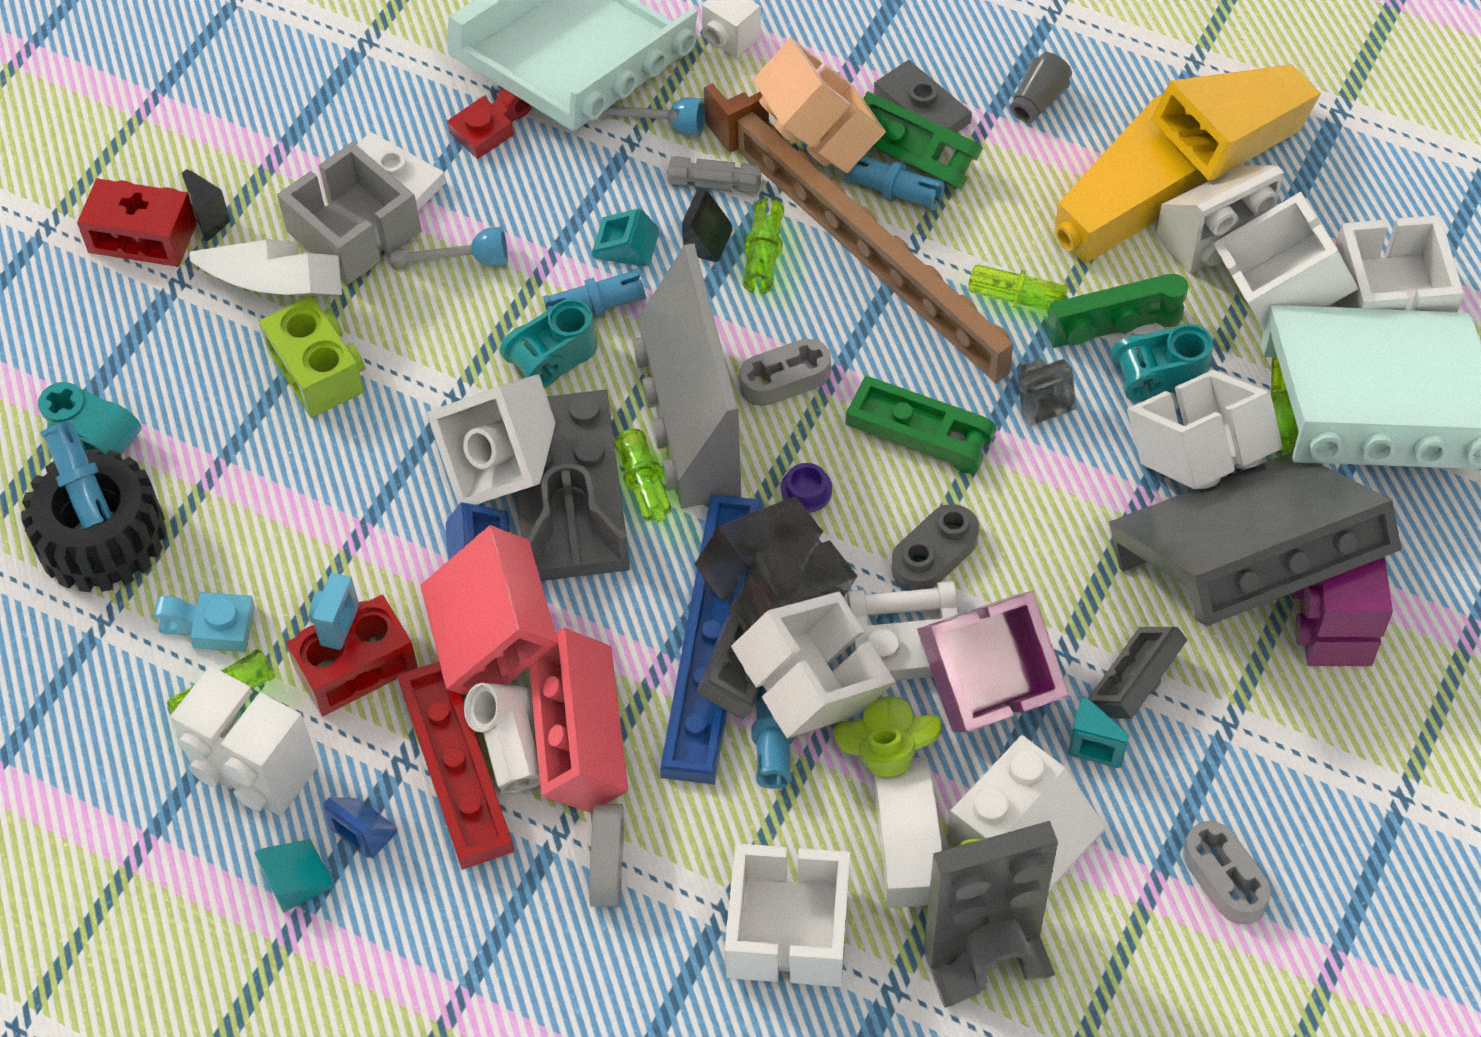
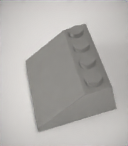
M688 244L683 246L639 316L641 337L632 339L637 368L647 367L649 375L647 378H642L647 408L656 407L659 418L652 419L657 449L666 448L669 457L667 460H662L667 491L677 490L681 509L709 504L711 494L741 497L738 407L695 244Z

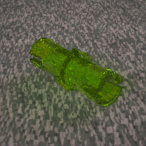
M768 198L755 202L752 231L745 238L744 251L748 257L742 284L746 290L754 293L758 276L761 277L759 293L764 294L772 290L774 286L775 261L782 254L783 240L779 234L785 210L782 203L773 199L771 214L766 215Z

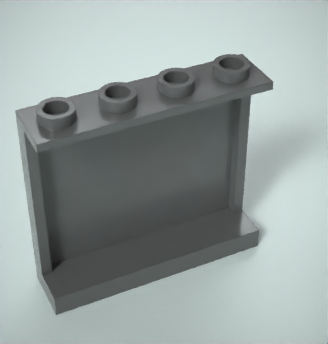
M1293 452L1222 478L1213 487L1193 489L1109 521L1119 569L1125 571L1148 562L1189 589L1195 618L1206 627L1398 552L1402 548L1392 499L1319 463L1293 462Z

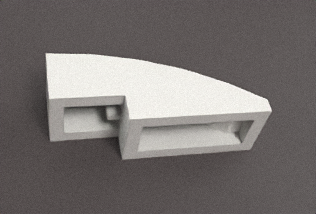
M265 239L189 252L190 262L210 275L242 288L283 295H342L339 256L314 253L299 254L298 242Z
M917 757L912 758L910 768L898 776L878 777L873 775L887 908L928 906L933 853L942 851L936 801L928 758Z

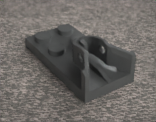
M607 389L547 396L556 424L541 483L516 492L521 537L530 541L540 580L546 581L630 570Z
M1050 821L933 853L923 952L944 1008L985 992L988 971L999 961L1008 960L1012 957L1017 958L1025 980L1046 979L1055 976L1040 937L1058 846V840Z

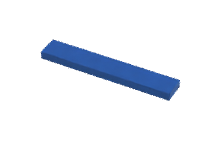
M714 494L710 496L660 766L661 778L715 785L728 711L700 696L696 691L724 621L731 612L744 618L762 514V500Z

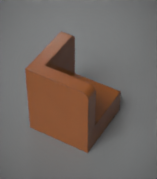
M712 83L704 87L705 124L727 151L731 153L739 149L738 120L753 111L768 124L769 113L759 102L763 97L761 92L750 97L743 92L726 100Z

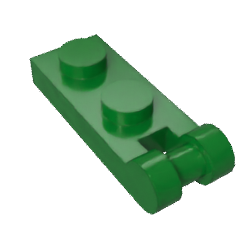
M867 91L863 99L886 131L872 148L962 191L968 179L965 173L972 159L978 160L983 146ZM945 146L955 150L948 166L938 162Z
M1166 274L1051 302L1046 331L1052 347L1055 348L1067 344H1082L1092 338L1116 332H1131L1140 326L1153 323L1163 327H1174L1181 322L1183 317V302L1187 297L1188 282L1181 275Z
M866 375L846 412L845 425L949 461L957 470L968 474L978 471L984 458L981 450L983 446L990 445L997 431L996 425L984 416ZM952 432L963 434L965 437L964 441L951 437Z

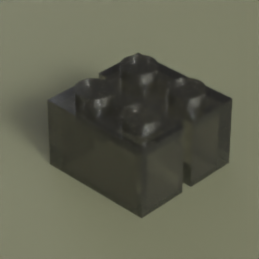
M796 496L718 526L694 564L721 601L730 598L749 567H751L753 572L728 608L745 632L768 610L839 591L844 597L858 577L830 540L823 543L820 541L819 538L823 530Z

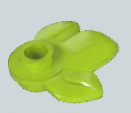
M885 696L875 700L866 707L864 719L837 722L833 727V737L840 751L860 755L862 762L868 766L869 771L873 775L878 777H894L906 772L910 768L915 750L930 745L939 738L942 731L940 716L936 715L914 717L911 705L905 699Z

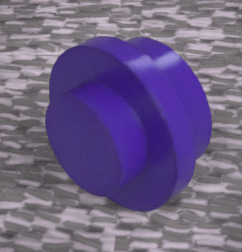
M801 463L792 467L782 479L781 496L784 503L794 511L801 513L816 512L829 503L832 497V482L827 473L818 465Z

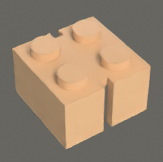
M790 37L752 79L763 95L759 102L768 113L778 119L774 126L787 140L795 144L800 139L808 145L806 147L807 151L820 164L828 167L833 163L842 171L848 173L886 131L852 83L827 64L817 72L816 70L823 64L820 59Z

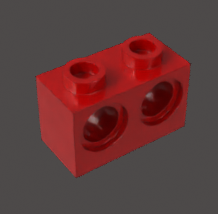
M383 594L369 601L359 602V608L341 650L321 646L314 625L303 629L295 638L286 642L294 669L322 717L398 679V674L418 668L412 642ZM383 636L382 639L376 642H365L371 637ZM335 660L328 666L317 667L323 661Z

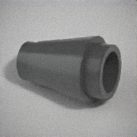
M1044 52L1040 57L1033 58L1010 105L1013 115L1023 122L1031 123L1070 86L1069 79L1072 76V70L1068 63L1058 55L1050 52Z

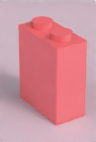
M489 525L420 585L447 690L467 695L469 690L479 683L507 685L558 644L530 541L526 538Z

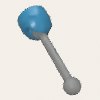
M693 97L681 98L672 105L671 110L610 106L602 112L598 119H605L609 115L668 119L673 129L678 133L701 136L705 123L704 99Z
M502 226L486 228L475 236L471 245L408 253L403 249H396L390 255V262L396 268H403L408 262L473 255L482 265L491 267L503 266L508 264L506 236Z

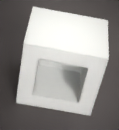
M706 0L702 4L703 37L715 48L723 49L735 58L740 57L761 38L760 5L752 0Z

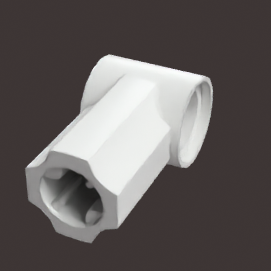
M493 683L474 685L469 690L465 699V719L468 726L474 731L483 732L499 794H515L540 785L537 749L531 731L534 725L531 690L528 687Z

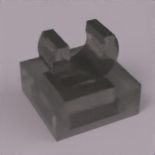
M1039 358L1021 365V370L1024 372L1018 375L1021 413L1030 426L1076 410L1073 369L1064 359L1046 365Z

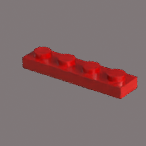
M439 661L398 674L399 685L461 870L514 853L513 841L475 732L468 726L465 719V703L462 695L446 689Z

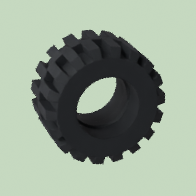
M87 449L86 456L89 463L95 462L99 470L95 477L110 512H115L112 517L94 528L74 529L80 521L66 488H59L55 478L60 474L53 461L45 467L47 470L46 475H36L30 484L33 491L25 492L22 503L26 510L21 511V519L40 563L51 578L56 577L59 584L67 588L76 583L81 592H91L93 586H99L101 591L104 592L113 590V583L122 581L124 586L134 581L133 574L135 572L145 573L152 566L149 558L159 557L163 549L160 540L166 538L165 518L149 476L144 469L140 470L135 460L130 457L123 460L120 452L109 450L106 455H101L99 449Z

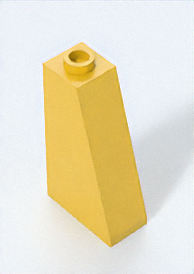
M1292 64L1171 80L1151 120L1209 181L1219 178L1301 131L1321 93Z
M1161 94L1144 108L1058 203L1054 234L1060 245L1065 250L1072 251L1084 264L1159 220L1163 203L1208 182L1205 176L1151 120L1162 98Z

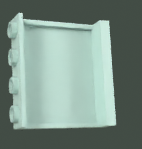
M474 0L449 16L448 54L574 132L590 120L597 119L604 110L621 98L628 97L634 89L648 79L658 76L665 67L675 60L689 54L697 40L695 30L698 11L692 8L672 21L638 0Z
M1270 305L1260 346L1264 357L1278 358L1299 433L1292 455L1293 462L1481 469V341L1470 313Z

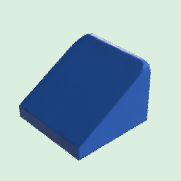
M461 502L446 521L448 561L489 525L510 532L508 511Z
M329 797L323 803L331 830L367 858L373 859L397 833V827L359 799Z

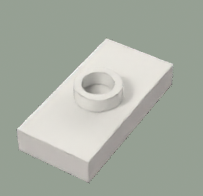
M369 132L357 144L359 148L415 194L418 211L446 183L444 171L372 132Z

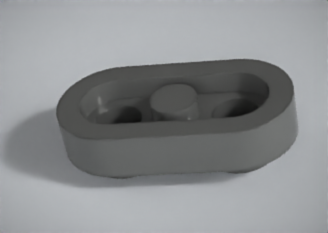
M956 504L944 505L934 510L895 547L891 564V572L895 582L908 591L931 589L937 586L938 582H941L976 548L979 536V522L975 514L968 508ZM955 524L961 528L953 530L945 525ZM919 555L926 558V560L915 562L910 558Z

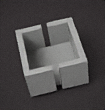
M351 142L319 165L327 202L329 203L327 206H324L318 177L312 171L277 194L286 231L310 253L338 255L340 279L346 285H349L381 262L379 252L383 250L387 255H390L394 250L399 249L422 232L415 194L354 142Z

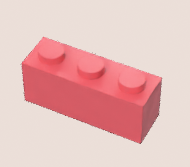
M563 628L556 632L558 644L529 667L541 797L590 813L593 811L594 804H606L628 792L612 646Z

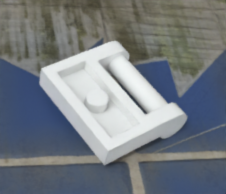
M954 581L938 582L936 588L869 595H865L864 590L847 591L848 606L865 631L853 642L854 651L863 643L871 641L895 681L933 677L917 629L958 615ZM939 609L940 619L868 626L867 616Z

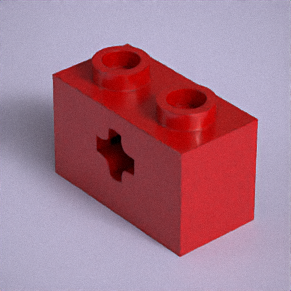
M96 178L78 218L77 225L88 253L179 267L197 225V220L188 192L178 191L169 187L157 188L138 185L124 180L112 181Z

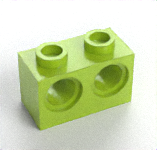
M312 295L258 320L268 353L310 418L364 393L360 372L365 370V365L359 351L353 343L345 346L340 338L343 336V332L334 313L330 309L323 312Z

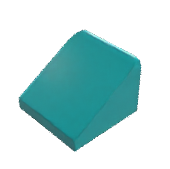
M642 208L602 217L591 255L599 260L637 266L649 265L659 236V229Z
M1081 696L1072 729L1068 754L1115 768H1122L1129 735L1091 700Z
M311 839L266 847L254 852L283 913L334 888V884Z

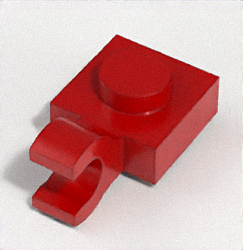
M502 88L493 103H490L482 96L447 120L449 133L476 159H479L514 135L512 122L527 115L531 110V106Z

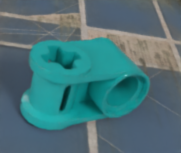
M566 299L558 302L551 309L526 325L511 331L502 341L500 354L506 362L514 363L524 374L523 379L539 374L543 387L546 388L560 376L589 360L595 354L598 344L592 311L586 303L580 300Z
M1183 324L1176 328L1150 334L1132 335L1117 342L1110 354L1113 363L1121 368L1125 378L1123 389L1126 398L1130 401L1141 402L1165 391L1173 393L1176 392V386L1209 372L1213 340L1209 332L1203 327L1194 324Z
M57 382L48 386L38 398V408L41 415L48 421L47 428L73 420L74 428L85 453L87 449H99L101 455H106L109 450L120 452L122 456L142 430L139 420L126 408L117 403L101 399L69 382Z

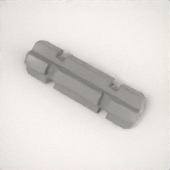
M678 156L672 157L669 162L668 180L672 185L688 186L689 182H695L694 187L732 191L733 186L739 187V192L748 193L758 192L761 185L762 171L761 167L756 164L742 163L741 168L735 167V162L697 158L696 163H690L691 158Z

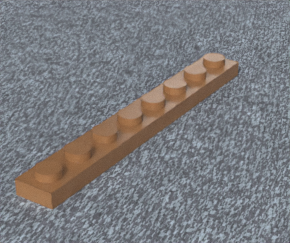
M753 111L738 120L739 152L749 162L759 165L762 173L994 383H997L1010 373L1013 342L1002 327L992 325L977 311L975 305L968 297L956 293L943 281L942 276L933 266L925 265L910 252L903 239L898 236H892L877 222V219L869 209L857 205L846 195L844 189L836 180L828 179L814 166L806 153L797 151L784 140L773 124H766Z

